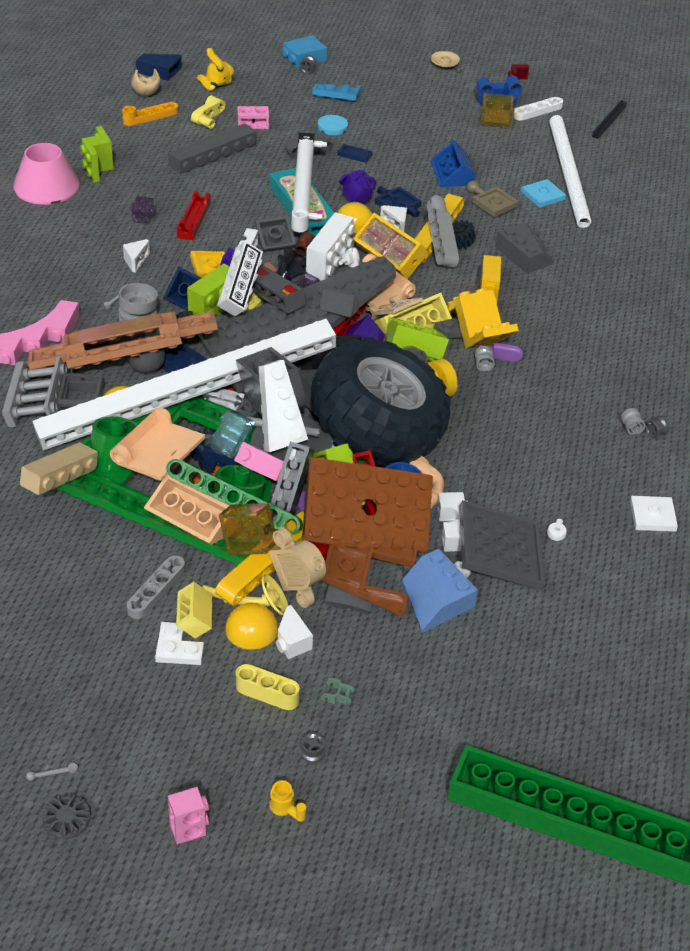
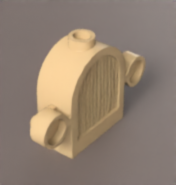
M280 528L273 533V540L277 546L268 551L283 591L297 590L296 600L298 604L303 608H307L315 601L311 585L323 579L326 574L324 558L314 544L306 540L294 541L290 531Z

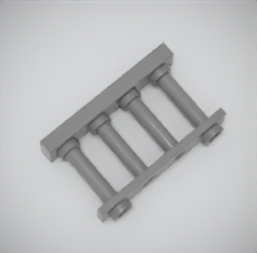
M61 356L56 357L54 367L34 370L27 368L24 361L16 362L2 410V415L8 427H16L20 416L46 413L48 416L58 412V395L63 375L68 372L67 365L63 363ZM52 375L51 379L29 382L32 377ZM49 387L48 392L25 395L27 390ZM45 400L44 405L21 408L24 403Z

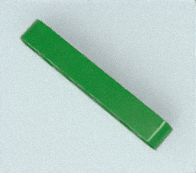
M172 459L167 463L166 472L170 477L263 523H270V526L276 529L285 528L290 531L287 528V522L290 519H294L297 522V528L294 531H290L291 535L298 534L303 528V522L298 516L186 461ZM180 463L182 471L176 475L174 473V466ZM196 472L201 475V481L198 484H195L192 480ZM214 482L220 484V490L217 493H213L211 490ZM233 491L239 493V500L235 503L230 500V494ZM253 500H256L259 506L255 512L249 509V503ZM272 509L278 513L277 519L273 522L268 518V513Z

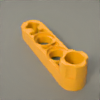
M168 102L136 110L134 106H125L122 109L123 124L133 126L175 115L178 113V104Z

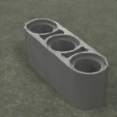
M323 133L315 134L314 141L327 142V147H314L313 155L329 152L332 149L331 141ZM298 138L289 139L285 143V149L293 159H297Z

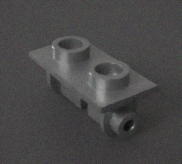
M219 388L203 394V397L206 400L236 411L243 402L245 394Z

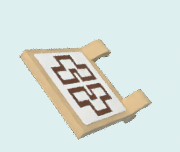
M396 295L389 298V302L392 301L393 304L381 309L372 305L367 307L366 310L370 311L372 314L371 318L376 320L380 315L396 313L423 301L421 297L402 300Z

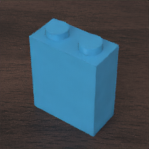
M312 35L283 42L282 55L296 68H299L301 61L307 55L313 56L317 63L326 61L327 47Z

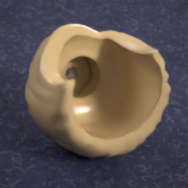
M154 69L153 76L149 78L138 74V70H135L131 85L133 90L139 95L151 96L159 88L160 77L156 69Z

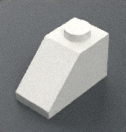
M292 605L287 606L278 628V640H276L278 650L281 653L284 652L288 659L312 650L313 645L312 633Z

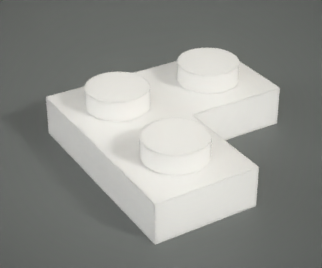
M161 622L155 661L201 665L204 642L182 641L184 631L177 627L176 623Z

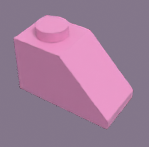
M245 442L242 443L234 460L275 481H278L284 462L270 453Z

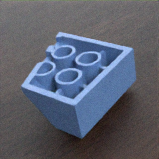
M440 549L422 556L402 579V584L406 594H408L409 601L412 603L414 614L419 621L422 633L474 608L476 605L477 588Z

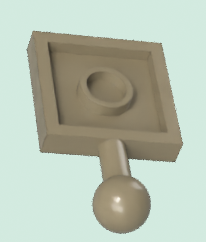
M473 180L467 184V190L470 193L478 194L473 196L472 203L493 217L518 207L519 201L497 186L485 191L480 188L477 181Z

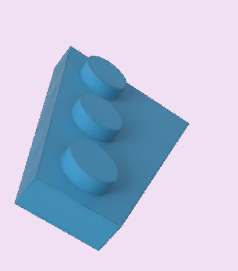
M315 84L312 89V95L320 98L331 97L334 100L345 99L348 102H353L357 100L362 85L350 88L349 85L336 87L333 84Z

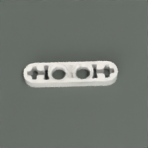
M552 97L514 109L513 117L516 120H526L560 110L563 107V99Z

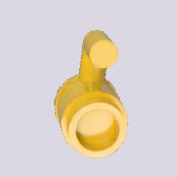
M284 780L274 783L270 792V810L279 816L289 814L297 821L303 822L306 819V805L299 803L296 807L294 806V791L291 784Z

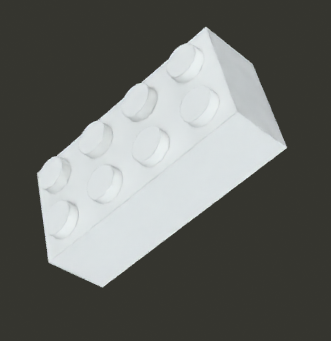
M336 212L332 215L307 247L306 276L318 280H324L332 276L335 267L339 266L338 262L341 260L342 255L347 249L354 246V217Z

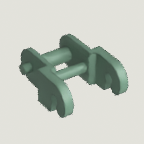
M328 678L326 684L330 686L333 683V687L338 688L334 695L323 693L321 700L325 701L328 698L329 703L335 704L340 702L350 704L351 698L349 696L350 693H354L355 688L352 685L341 683L339 679ZM341 691L346 692V693H345V696H344V695H340V692H341Z

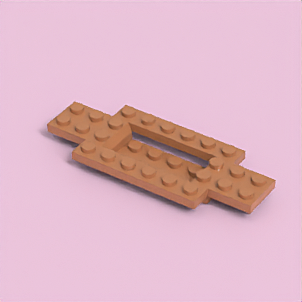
M213 311L182 318H176L175 312L153 314L87 328L64 335V343L29 350L28 365L30 370L46 368V366L55 365L56 357L61 356L63 363L66 362L67 368L78 369L85 364L97 365L104 360H119L122 356L129 355L133 357L140 355L141 352H156L164 347L175 348L178 344H182L181 337L192 338L199 333L210 334L214 330H218ZM157 330L160 331V335L85 351V345L97 346L104 341L115 342L123 337L134 338L141 333L152 334Z

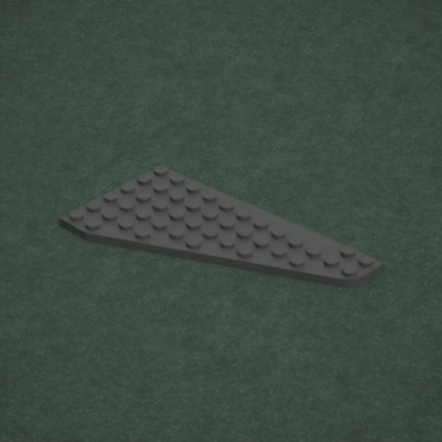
M385 256L361 262L358 266L302 288L306 295V305L286 313L269 302L218 323V330H214L213 333L196 334V337L210 357L214 358L323 319H327L332 329H334L347 317L320 310L324 287L356 295L357 309H359L395 279L396 268ZM241 381L231 384L237 393L244 392Z

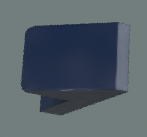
M200 443L194 449L200 468L210 474L215 464L223 467L225 464L234 465L235 458L230 454Z

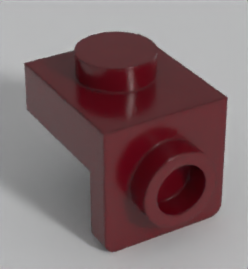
M528 64L511 65L508 77L516 76L518 80H528Z

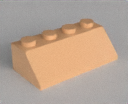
M169 475L161 481L144 507L145 510L210 545L229 536L241 518L233 507Z

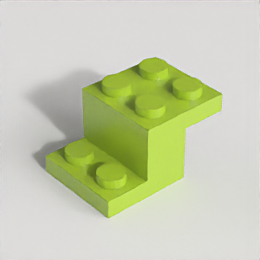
M102 126L95 127L96 134L94 136L82 138V145H80V151L83 155L81 160L82 167L86 169L88 178L91 177L93 182L100 181L99 172L113 170L112 142Z

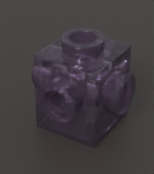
M137 196L135 201L131 203L132 220L134 222H150L152 216L156 213V205L153 203V198Z

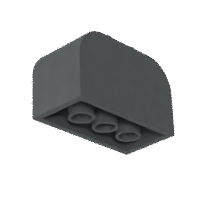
M272 347L235 360L245 394L251 406L261 416L263 414L261 413L262 398L260 393L259 366L277 360H284L298 408L306 406V397L298 368Z

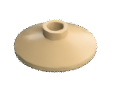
M439 51L432 54L431 61L438 66L446 68L457 65L460 58L455 53Z

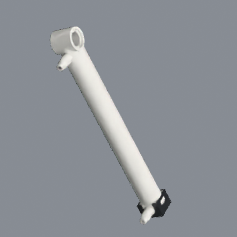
M299 133L291 218V228L295 232H305L308 230L309 219L318 220L322 219L323 216L318 213H309L314 147H327V142L314 141L315 133Z

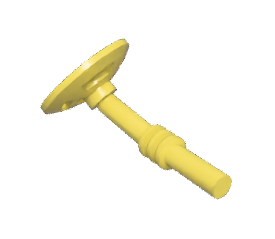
M269 575L262 577V589L264 592L262 597L246 596L238 603L239 605L259 603L264 606H271L283 616L288 606L282 589ZM206 585L202 586V588L212 594V597L222 599L215 594L216 588Z

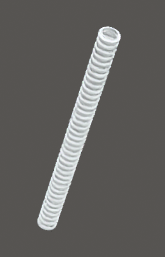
M555 115L550 119V126L578 227L586 228L591 224L590 213L563 118Z

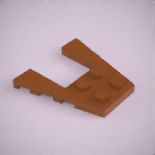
M352 543L330 544L325 561L326 574L321 581L404 617L408 594L365 585L371 558L413 567L418 546L401 548V545H391V548L378 547V544H370V547L357 548L358 544Z

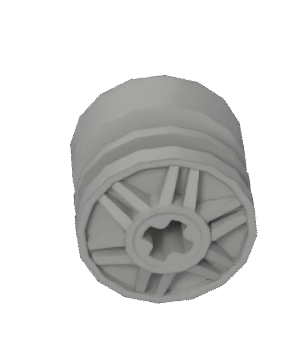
M130 283L123 286L119 291V322L157 314V291L152 286L143 283Z

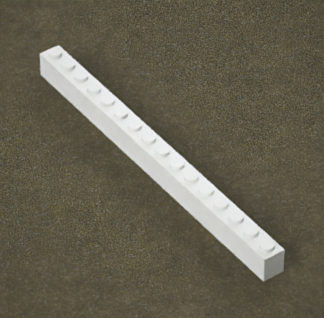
M327 319L316 321L255 344L244 346L235 351L227 352L186 368L172 371L169 374L118 390L103 397H98L77 406L60 410L57 413L40 417L32 421L34 429L44 451L91 434L92 425L96 419L117 416L131 420L151 413L158 407L165 408L241 381L236 359L272 347L292 363L336 347V334Z

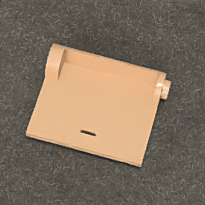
M368 254L362 262L373 260L377 256ZM396 271L395 279L368 300L367 305H375L380 309L393 304L392 301L389 302V298L397 295L402 300L411 298L415 294L416 286Z
M158 407L110 450V457L119 466L162 481L168 475L166 472L167 463L172 459L183 460L206 437L205 434L172 424L170 413L166 409Z

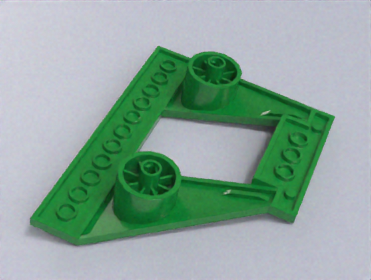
M199 396L163 408L170 413L172 424L177 425L184 417L189 422H197L204 425L205 428L220 431L223 435L238 438L239 441L248 442V444H251L252 434L257 427L242 424V417L244 415L236 413L235 410ZM151 413L131 420L117 416L96 419L92 425L91 437L80 442L98 451L96 470L54 488L55 490L68 493L74 498H80L91 505L99 506L107 512L118 514L126 520H132L143 527L156 530L162 535L175 538L181 543H187L198 550L211 553L215 557L230 561L236 566L265 543L264 526L266 532L267 524L237 509L235 511L241 518L231 534L212 545L145 510L144 507L151 496L125 486L135 475L136 471L117 465L110 457V450ZM236 461L234 465L223 466L217 470L216 477L270 502L271 478L253 471ZM214 482V486L211 489L213 493H217L220 490L218 482ZM233 491L230 494V500L233 503L239 500V493L237 491ZM253 500L249 503V509L252 512L257 511L258 503L256 500Z

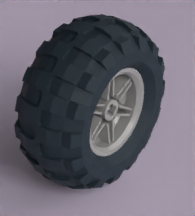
M364 337L362 341L356 338L347 340L346 343L340 344L331 350L323 358L312 381V408L314 414L319 417V425L324 432L330 433L334 437L333 441L339 446L348 443L349 448L354 454L371 451L375 463L388 466L390 463L416 461L421 456L425 457L433 451L448 428L451 404L450 396L445 393L447 387L443 380L434 374L435 370L429 364L421 361L411 351L398 347L397 344L386 340L381 342L369 337Z

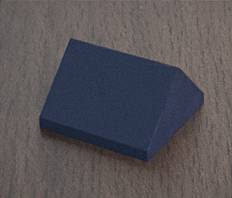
M178 266L163 299L188 311L187 288L200 280L201 277Z

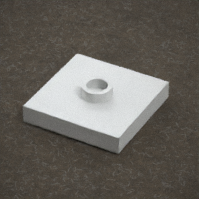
M631 496L630 503L635 530L677 531L678 525L672 497Z

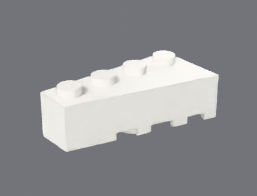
M277 360L259 366L264 451L272 452L287 447L290 441L299 443L308 440L284 360Z

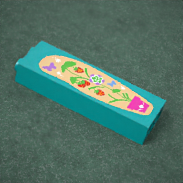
M296 168L269 173V187L291 217ZM311 183L309 213H318L323 216L322 219L318 220L309 219L308 230L305 232H310L316 237L332 217L334 211Z

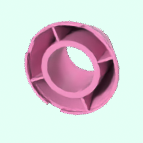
M38 143L25 150L13 183V188L20 199L29 203L44 205L51 204L54 201L60 200V202L70 199L78 192L80 181L62 150L57 145Z

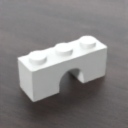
M463 492L438 494L437 511L439 521H449L443 522L442 543L444 552L461 551L459 505L464 500Z

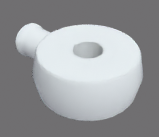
M557 519L556 523L549 525L547 535L550 539L561 541L566 537L567 530L562 524V519Z

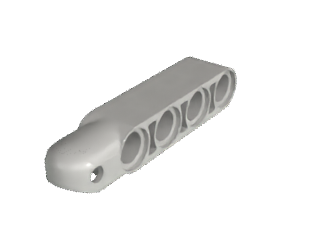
M434 195L427 202V210L436 262L438 265L455 268L459 262V255L451 215L447 212L445 200L440 195Z

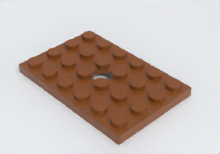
M311 457L308 466L302 540L327 546L334 543L358 544L357 548L370 547V544H378V547L391 548V545H401V548L418 546L417 553L427 552L433 475ZM371 500L375 503L377 510L374 515H366L364 510H362L361 505L363 501Z

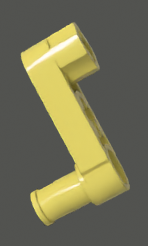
M212 95L209 96L205 105L192 113L191 121L213 129L215 126L213 122L215 120L211 118L224 111L225 101Z

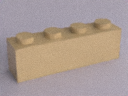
M79 442L21 467L20 485L37 495L45 493L96 470L98 451Z

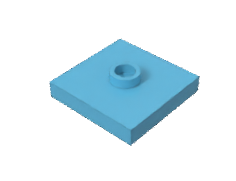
M548 179L521 187V192L539 208L566 199V194Z

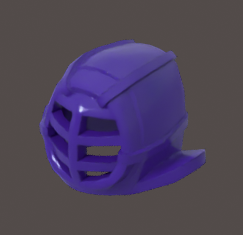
M364 170L353 171L339 179L340 185H343L342 194L345 195L349 202L367 203L374 187L377 185L376 180L368 176Z

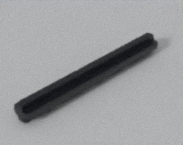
M620 100L592 132L593 138H600L626 108V101Z

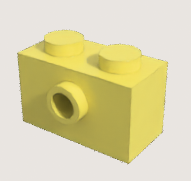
M195 582L178 591L176 626L194 638L212 629V594Z

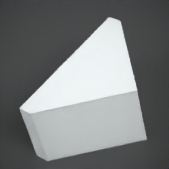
M383 205L381 206L380 217L404 232L407 208Z
M147 239L123 245L124 260L131 271L136 273L150 254V245Z

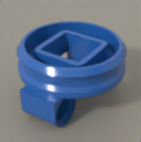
M509 76L505 80V84L490 83L488 78L482 77L476 83V91L479 95L477 99L480 105L486 109L507 111L516 106L518 95H521L522 86L516 76Z

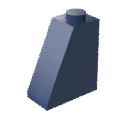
M142 54L136 60L135 66L138 73L147 76H153L154 69H156L160 79L169 81L182 68V56L176 54Z

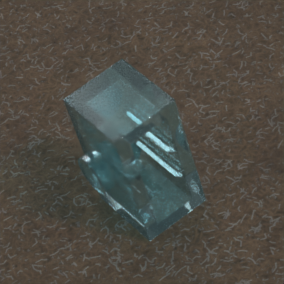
M227 410L220 419L221 424L218 430L212 436L210 447L229 458H235L242 443L246 442L255 421L237 411Z

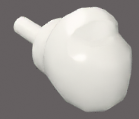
M357 248L347 249L338 264L348 265L349 267L358 266L360 255Z

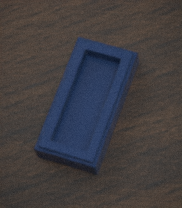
M343 144L338 150L337 156L367 163L372 156V151Z

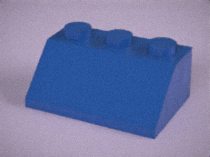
M455 140L430 160L440 187L465 186L476 177L466 150Z

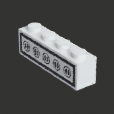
M244 241L235 248L217 304L218 307L233 316L241 312L243 313L247 309V301L253 291L252 285L257 278L256 272L262 263L261 256L263 251L247 241Z

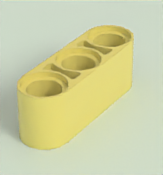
M244 664L237 668L236 689L239 693L284 710H293L298 706L300 687L296 681L249 664Z

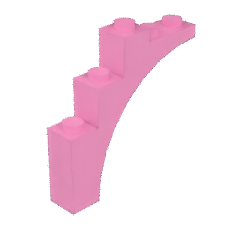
M60 300L55 309L38 322L19 330L1 333L0 363L16 365L23 352L45 347L48 340L64 343V335L72 333L80 317L78 302Z

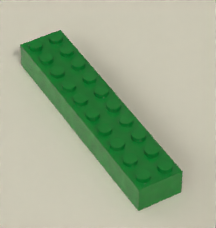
M465 745L450 782L447 800L690 886V822Z

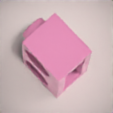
M238 106V126L246 123L253 129H269L268 106Z
M197 787L168 795L169 824L176 843L180 844L205 836L206 825H209L206 812L209 810L205 795L201 796Z

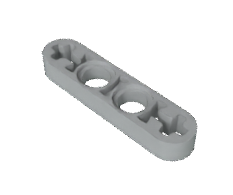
M170 556L128 600L127 613L131 618L138 619L144 617L185 571V561L182 557ZM165 577L168 581L161 583L157 579ZM148 591H153L156 593L154 596L151 597L144 595Z

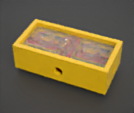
M375 213L371 215L353 238L354 242L368 254H374L377 257L385 256L395 266L396 271L406 279L412 275L428 255V251L420 242Z

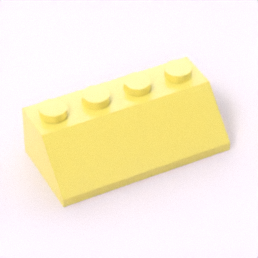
M438 293L374 322L385 334L384 339L387 340L389 316L434 329L435 322L452 318L442 294Z

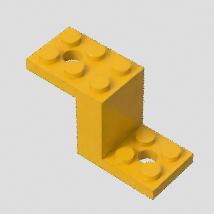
M482 288L472 294L469 291L462 292L458 297L453 298V301L447 302L446 306L449 313H457L466 349L479 347V345L499 343L519 331L517 324L510 325V322L501 323L493 290L487 291L486 288Z

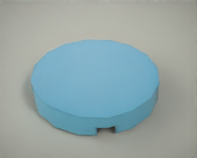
M326 115L318 120L317 128L320 132L324 131L327 135H341L343 131H347L348 122L345 118L338 115Z

